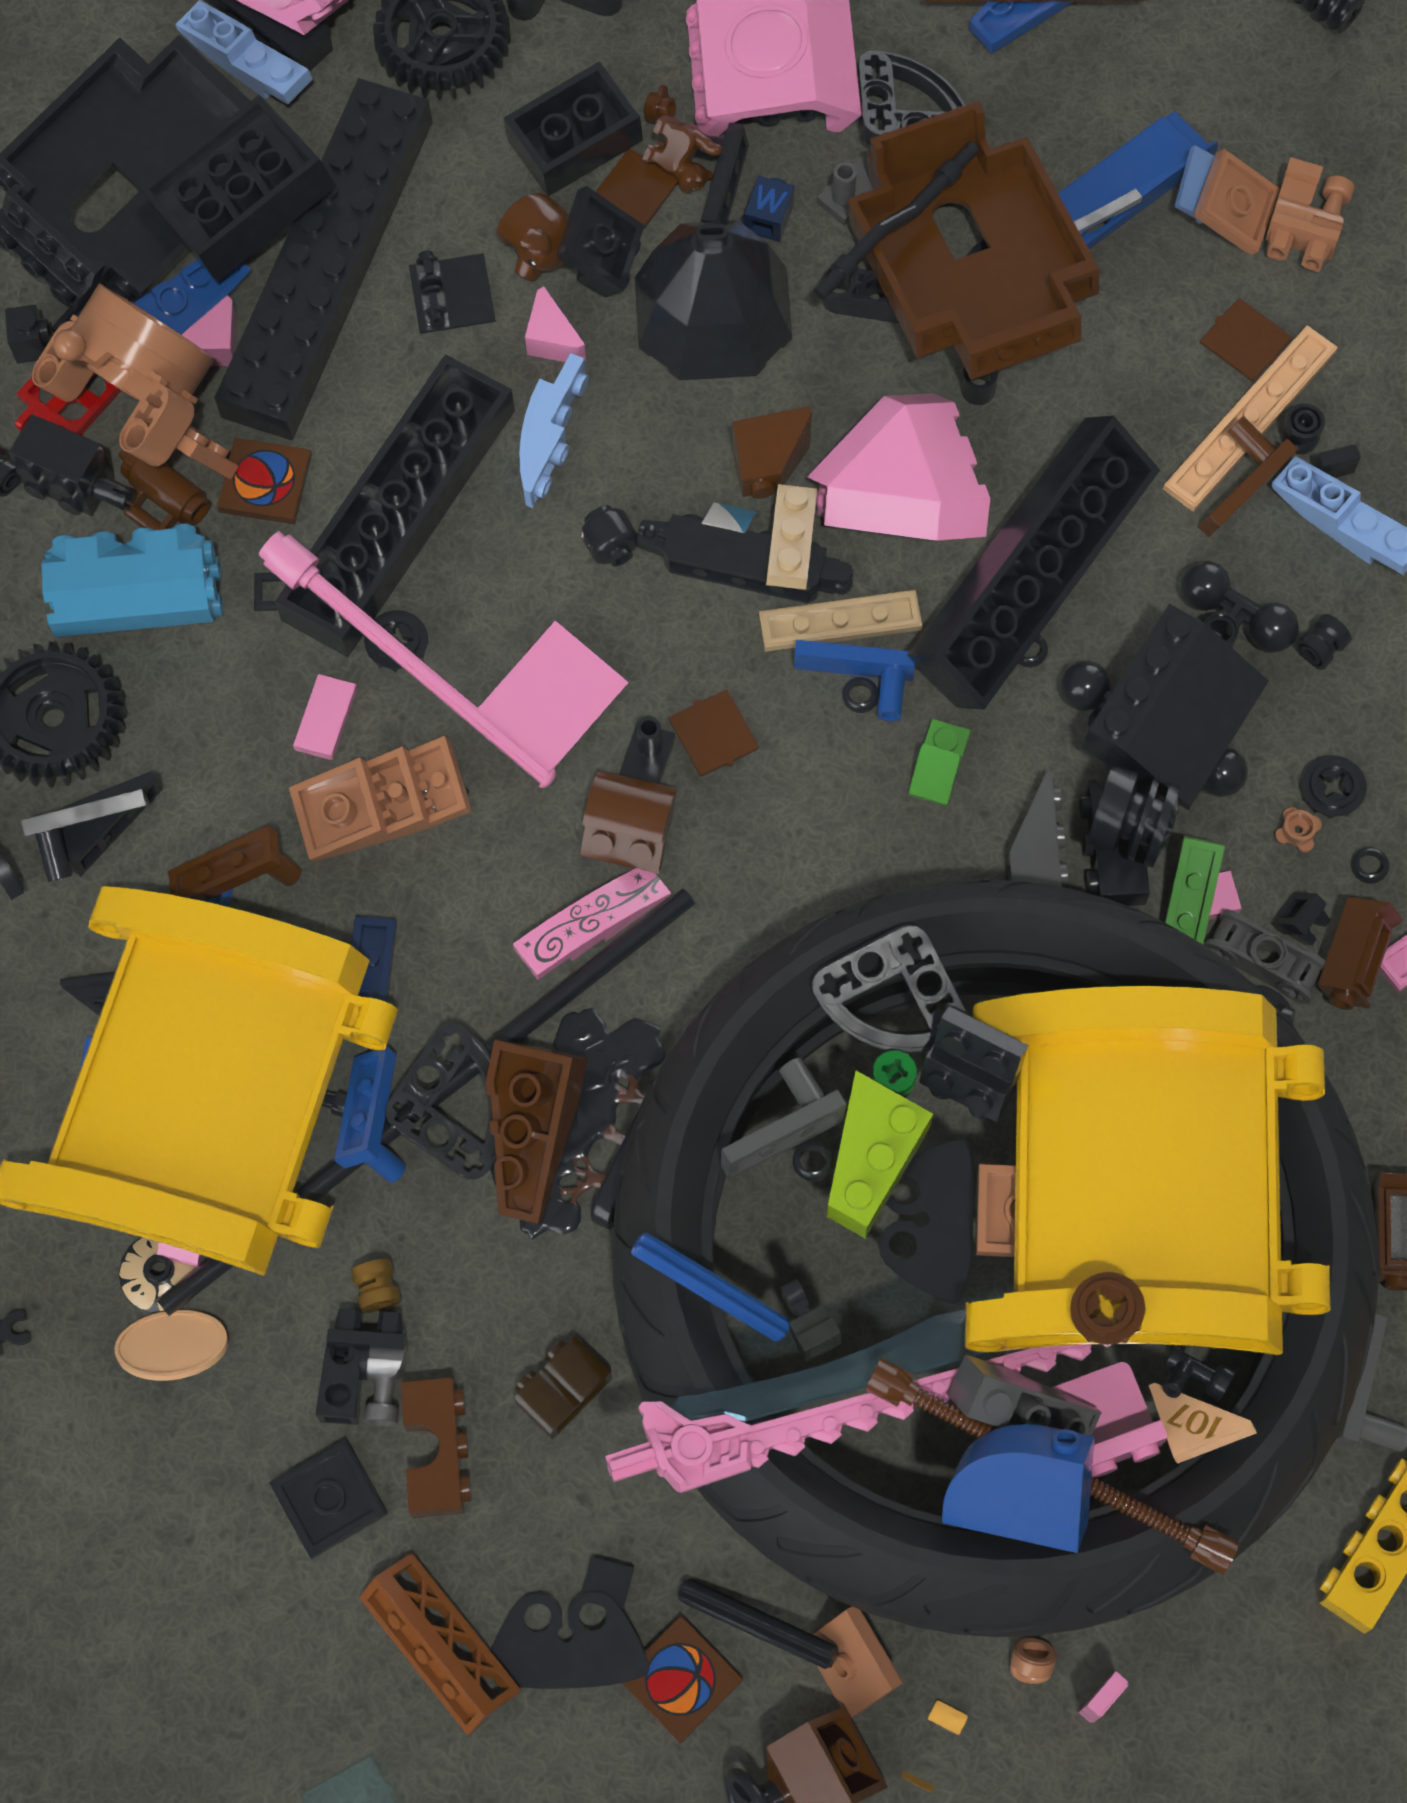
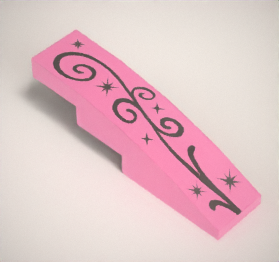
M635 868L584 896L514 942L513 948L537 980H539L568 958L573 961L601 940H609L669 897L671 892L656 873Z

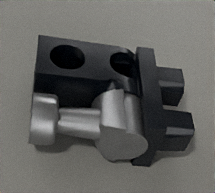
M341 1308L339 1309L334 1329H328L327 1345L315 1415L322 1423L359 1425L362 1380L374 1381V1403L366 1405L363 1422L376 1426L398 1425L399 1409L391 1405L396 1380H399L406 1370L409 1344L404 1334L403 1317L399 1312H379L377 1332L362 1331L363 1312L356 1309Z

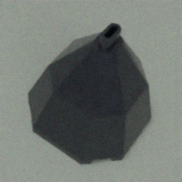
M738 220L679 224L652 251L635 276L639 349L649 357L652 355L679 381L757 376L766 367L767 361L780 348L783 349L792 340L787 267L766 241Z

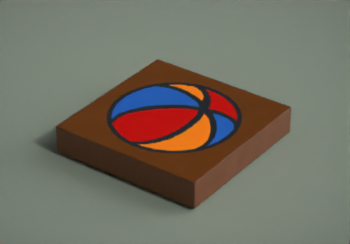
M234 438L229 460L239 467L231 479L224 478L217 506L219 513L295 525L311 462V450Z
M680 1616L645 1651L649 1672L641 1678L621 1684L681 1745L739 1686L743 1679Z

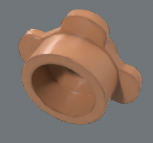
M1293 807L1287 808L1282 815L1284 819L1282 827L1275 832L1276 841L1282 845L1288 843L1296 846L1302 853L1310 852L1314 847L1313 837L1315 832H1318L1322 827L1321 820L1307 811L1297 810ZM1300 827L1302 832H1295V828Z

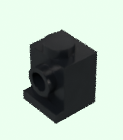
M36 305L6 308L7 340L17 364L37 361L53 336L52 323H49L47 318H41Z

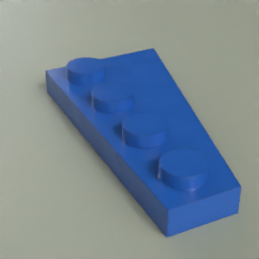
M1075 1L987 2L969 20V30L992 54Z

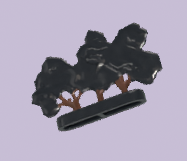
M593 1008L584 1009L580 1013H568L561 1019L556 1038L553 1042L557 1051L587 1057L588 1062L580 1100L541 1224L520 1220V1230L528 1234L530 1239L533 1240L546 1230L555 1231L562 1235L575 1231L581 1222V1209L577 1204V1197L593 1187H598L599 1192L591 1209V1220L593 1223L610 1230L613 1228L615 1202L624 1156L634 1123L648 1093V1090L646 1094L640 1092L637 1080L643 1072L660 1065L666 1057L663 1044L658 1039L661 1032L660 1027L635 1018L622 1025L613 1033H608L606 1023ZM618 1079H627L629 1081V1088L626 1089L618 1085ZM638 1103L640 1107L627 1134L616 1131L617 1106L619 1104ZM603 1138L621 1145L607 1174L593 1171L589 1163V1152L592 1145L597 1140ZM581 1159L585 1163V1170L577 1169V1160ZM493 1163L492 1167L490 1168V1171L492 1174L494 1184L496 1186ZM577 1174L586 1178L585 1181L578 1179L577 1187H560V1180L568 1175ZM562 1195H574L570 1202L565 1203L561 1200Z

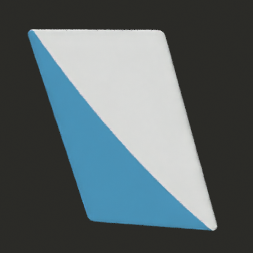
M714 502L702 524L745 533L757 511Z

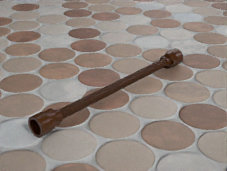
M882 1357L865 1388V1391L898 1407L900 1401L910 1406L912 1403L915 1406L918 1404L919 1408L924 1407V1411L929 1410L930 1414L934 1412V1416L937 1417L939 1415L940 1419L945 1418L944 1421H950L951 1425L955 1423V1427L960 1426L961 1430L966 1429L967 1433L971 1432L973 1436L976 1434L977 1438L998 1429L996 1426L992 1428L990 1424L987 1425V1423L968 1418L958 1407L955 1409V1405L950 1406L949 1402L944 1403L945 1400H939L938 1396L934 1398V1394L929 1395L928 1391L923 1392L924 1390L920 1388L921 1385L911 1380L914 1375L913 1373ZM1092 1476L1090 1496L1093 1495L1095 1499L1099 1498L1100 1502L1104 1500L1106 1505L1110 1503V1507L1115 1506L1116 1510L1120 1509V1512H1125L1127 1516L1131 1514V1518L1136 1517L1137 1521L1142 1520L1143 1524L1147 1523V1526H1152L1153 1529L1158 1528V1532L1163 1531L1164 1535L1168 1534L1170 1538L1174 1537L1176 1541L1179 1539L1182 1547L1191 1551L1190 1559L1221 1575L1227 1572L1238 1550L1239 1541L1206 1524L1202 1530L1193 1525L1185 1527L1184 1523L1179 1524L1178 1520L1174 1522V1518H1169L1168 1515L1163 1516L1162 1512L1158 1513V1510H1153L1151 1506L1147 1508V1504L1144 1503L1142 1505L1141 1501L1136 1502L1135 1498L1131 1499V1496H1126L1125 1493L1120 1494V1490L1115 1491L1114 1487L1110 1488L1108 1484L1104 1485L1102 1481L1099 1483V1480H1093Z

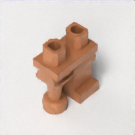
M1290 157L1265 239L1268 241L1267 256L1282 261L1287 260L1290 248L1303 251L1305 254L1301 265L1305 269L1320 272L1327 259H1332L1344 222L1343 217L1340 215L1342 205L1351 201L1355 191L1354 183L1343 176L1328 177L1322 190V195L1326 200L1323 209L1312 207L1311 203L1323 167Z

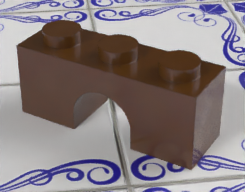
M453 1377L401 1382L403 1426L406 1431L431 1432L438 1437L440 1444L438 1455L429 1465L406 1469L409 1514L412 1518L464 1514V1502L472 1501L470 1475L462 1476L461 1459L469 1458L467 1432H459L458 1416L466 1415L464 1389L456 1390Z

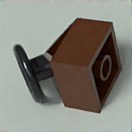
M845 1706L806 1722L766 1746L768 1781L758 1785L741 1768H732L725 1776V1791L729 1803H863L888 1788Z

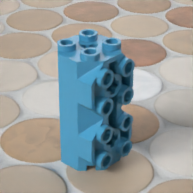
M179 524L172 529L164 530L138 528L132 532V540L126 544L117 542L116 535L110 532H98L91 537L81 538L66 535L57 536L52 540V548L45 552L44 556L46 559H43L41 563L44 603H49L50 609L54 610V613L46 614L48 625L54 637L214 622L215 617H223L221 593H217L216 581L221 580L219 557H215L213 541L206 540L205 536L196 534V528L189 524Z

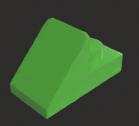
M932 719L925 742L920 749L908 795L944 806L948 805L971 730Z

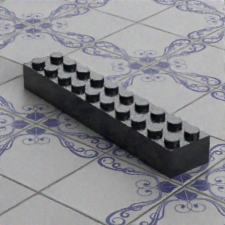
M358 78L321 160L337 187L295 219L214 397L222 419L293 441L433 123L429 99Z

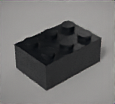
M600 61L504 117L508 142L547 196L552 195L643 141L640 115Z

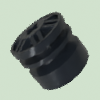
M1112 765L1086 847L1112 854L1122 838L1129 841L1127 860L1134 861L1138 846L1141 844L1148 847L1143 865L1153 868L1158 857L1167 848L1179 812L1178 792L1180 786L1170 783L1164 800L1155 798L1160 779L1153 778L1145 794L1137 792L1138 772Z

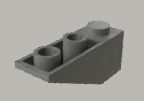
M1052 772L1045 774L1009 851L1007 860L1008 881L1068 887L1067 863H1060L1059 849H1064L1065 847L1063 824H1056L1055 812L1061 810L1060 786H1053Z
M966 1354L947 1394L966 1417L1000 1428L1022 1424L1041 1425L1057 1429H1068L1091 1436L1102 1413L1090 1405L1006 1367Z

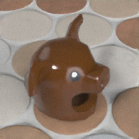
M542 193L524 196L513 203L505 212L496 230V235L505 245L514 246L517 250L518 260L514 271L530 281H536L543 271L559 269L565 263L564 260L556 255L569 214L554 199Z

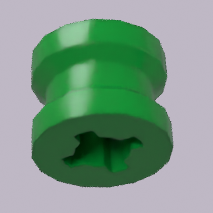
M891 1050L884 1052L873 1065L872 1080L906 1098L911 1094L915 1086L917 1073L915 1062L908 1054L902 1051Z

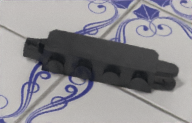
M673 514L671 522L642 520L639 528L637 547L664 557V565L669 573L807 604L817 599L819 591L833 595L837 593L838 596L839 594L843 596V594L851 591L853 586L854 569H852V565H849V562L846 563L845 560L841 562L840 559L827 557V548L821 547L814 541L811 542L808 579L805 590L766 585L772 539L771 531L757 533L746 530L745 533L710 526L702 524L704 519L694 514H685L683 516Z

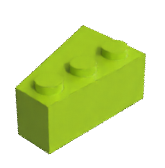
M855 1071L828 1202L827 1217L859 1236L866 1238L929 1131L933 1113L858 1071Z

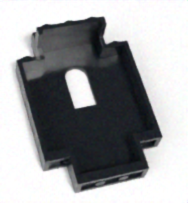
M180 34L149 64L119 37L0 153V188L6 192L3 206L0 209V248L7 252L11 250L21 259L22 267L32 277H41L50 286L52 295L64 305L69 303L75 310H78L92 296L99 283L103 285L107 280L111 282L110 286L114 292L127 300L131 299L133 302H136L150 293L151 289L157 286L190 252L144 197L140 189L251 100ZM112 165L139 192L100 230L95 232L81 231L71 222L69 209Z

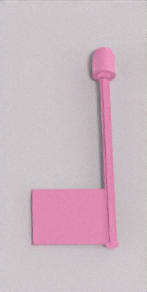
M277 531L259 552V556L265 560L264 566L291 589L295 590L299 586H302L304 589L308 587L538 781L540 788H546L553 783L556 778V770L554 768L629 683L557 621H554L477 708L319 574L320 570L316 567L319 559L290 534L285 536L280 531Z

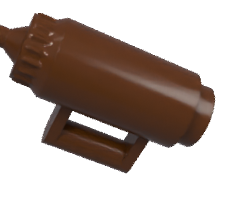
M124 450L119 452V458L123 460L120 468L121 474L128 479L132 487L138 490L133 504L128 503L130 509L124 512V515L141 528L153 530L172 529L177 521L181 524L187 523L195 526L206 516L210 508V501L206 499L205 492L167 463L154 467ZM147 498L168 513L162 523L141 508Z

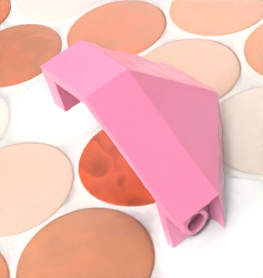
M934 393L883 396L807 476L820 483L816 496V505L818 508L817 515L825 518L824 526L935 541L986 537L990 496L986 485H979L973 468L977 465V461L968 437L960 436L955 420L960 415L955 402Z

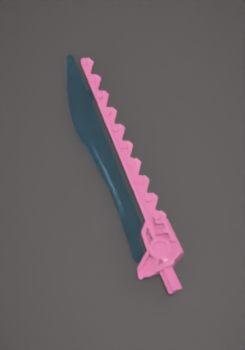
M960 1310L933 1316L869 1348L818 1367L700 1395L680 1396L671 1408L661 1401L642 1402L638 1410L643 1416L642 1426L647 1443L605 1456L608 1472L613 1482L656 1469L658 1476L664 1477L675 1491L683 1493L749 1471L751 1466L760 1468L769 1459L767 1455L771 1449L796 1456L805 1448L804 1442L807 1437L832 1444L842 1435L840 1431L844 1425L869 1432L878 1423L877 1417L880 1413L905 1420L914 1412L913 1403L910 1406L900 1401L898 1407L871 1393L751 1426L744 1423L749 1420L865 1389L881 1357L915 1375L962 1362L965 1354L977 1358L995 1352H976L965 1347L966 1310ZM1092 1344L1004 1351V1356L986 1361L1006 1367L1017 1373L1020 1372L1022 1366H1028L1047 1373L1056 1365V1355L1062 1354L1082 1361L1092 1352L1090 1350ZM959 1368L917 1379L914 1382L921 1385L920 1388L924 1390L923 1392L928 1391L929 1395L934 1394V1398L938 1396L939 1400L943 1399L945 1400L944 1403L950 1400L947 1394ZM720 1413H725L724 1415H719V1416H713V1417L698 1419V1418H702V1417H707V1416H711V1415H716V1414H720Z

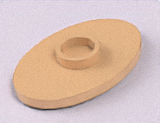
M177 1310L171 1316H168L164 1311L146 1316L128 1326L119 1335L115 1343V1355L120 1366L136 1377L156 1381L177 1380L196 1375L216 1364L227 1350L228 1336L221 1322L208 1314L191 1310Z

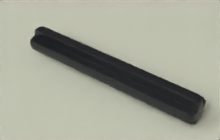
M694 1579L684 1580L678 1592V1600L823 1669L831 1668L835 1663L838 1655V1647L835 1644Z

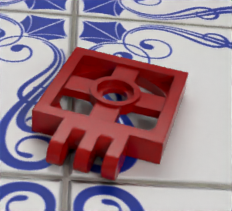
M95 372L92 374L89 381L96 375ZM31 377L16 393L18 398L27 404L28 407L16 420L15 427L22 431L31 414L82 436L122 390L105 380L106 390L100 397L89 391L86 384L76 399L65 402L53 396L45 405L40 401V388L34 384ZM78 402L88 409L80 419L67 420L60 415L69 403Z

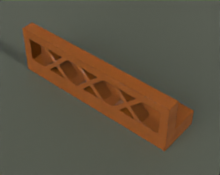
M412 1553L374 1577L359 1597L467 1736L476 1731L492 1713L516 1697L521 1691ZM407 1570L418 1584L417 1593L405 1591L396 1581L395 1577ZM425 1607L439 1610L445 1618L444 1628L431 1625L425 1617ZM453 1641L466 1644L472 1652V1662L458 1659L452 1651ZM480 1676L494 1679L503 1693L491 1700L480 1686Z

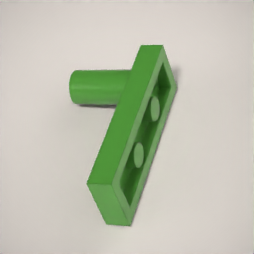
M1183 836L1165 923L1204 944L1225 844Z

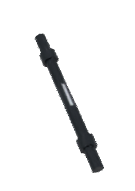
M968 141L951 160L946 159L935 171L936 176L910 204L876 223L847 255L841 254L831 265L832 271L814 289L816 296L825 301L843 281L848 282L859 270V263L885 236L919 217L946 187H952L963 175L962 170L979 153L977 145Z

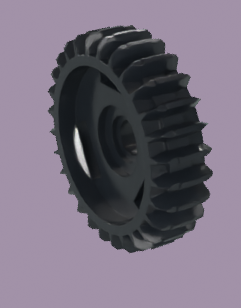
M381 0L382 10L376 11V23L373 24L375 51L377 52L381 67H385L388 78L395 76L398 87L407 83L410 94H413L418 87H421L422 95L425 99L429 95L430 90L436 91L438 100L442 99L443 91H450L452 97L456 99L457 89L463 88L470 95V84L475 83L483 89V75L494 80V68L503 69V57H508V44H511L510 21L503 1ZM447 1L465 4L477 12L476 14H470ZM403 20L410 21L409 43L405 48L397 46L398 28ZM439 22L448 23L452 27L444 35L434 34L431 28ZM470 56L469 58H467V59H465V60H463V61H461V62H458V61H460V60H462V59H464V58Z
M51 641L45 652H41L37 644H33V654L28 656L21 649H18L19 660L14 663L4 657L7 669L3 672L0 671V767L7 775L13 772L16 779L20 782L24 781L28 776L30 782L35 787L38 786L41 778L44 777L51 788L54 787L55 777L61 776L67 786L70 784L69 774L76 773L81 780H85L83 768L87 766L98 772L99 768L95 760L100 756L110 761L111 757L106 750V746L119 747V742L114 734L125 733V728L120 720L127 718V713L124 707H122L125 704V698L122 692H120V684L117 678L112 676L110 668L106 664L101 665L99 657L95 654L88 658V654L83 647H80L73 653L71 646L67 642L60 652L57 651L54 643ZM47 674L46 677L17 696H13L29 680ZM98 692L99 717L94 727H88L86 694ZM54 709L61 710L64 713V719L58 726L47 727L43 724V717L48 711ZM17 739H21L49 751L50 754L48 757L32 756L16 750L13 746Z

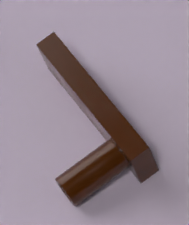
M1244 415L1227 433L1259 466L1197 526L1208 537L1298 450L1288 439L1276 449Z
M267 825L169 870L170 895L206 901L263 874H268L285 886H292L299 880L301 868L279 852L277 831Z

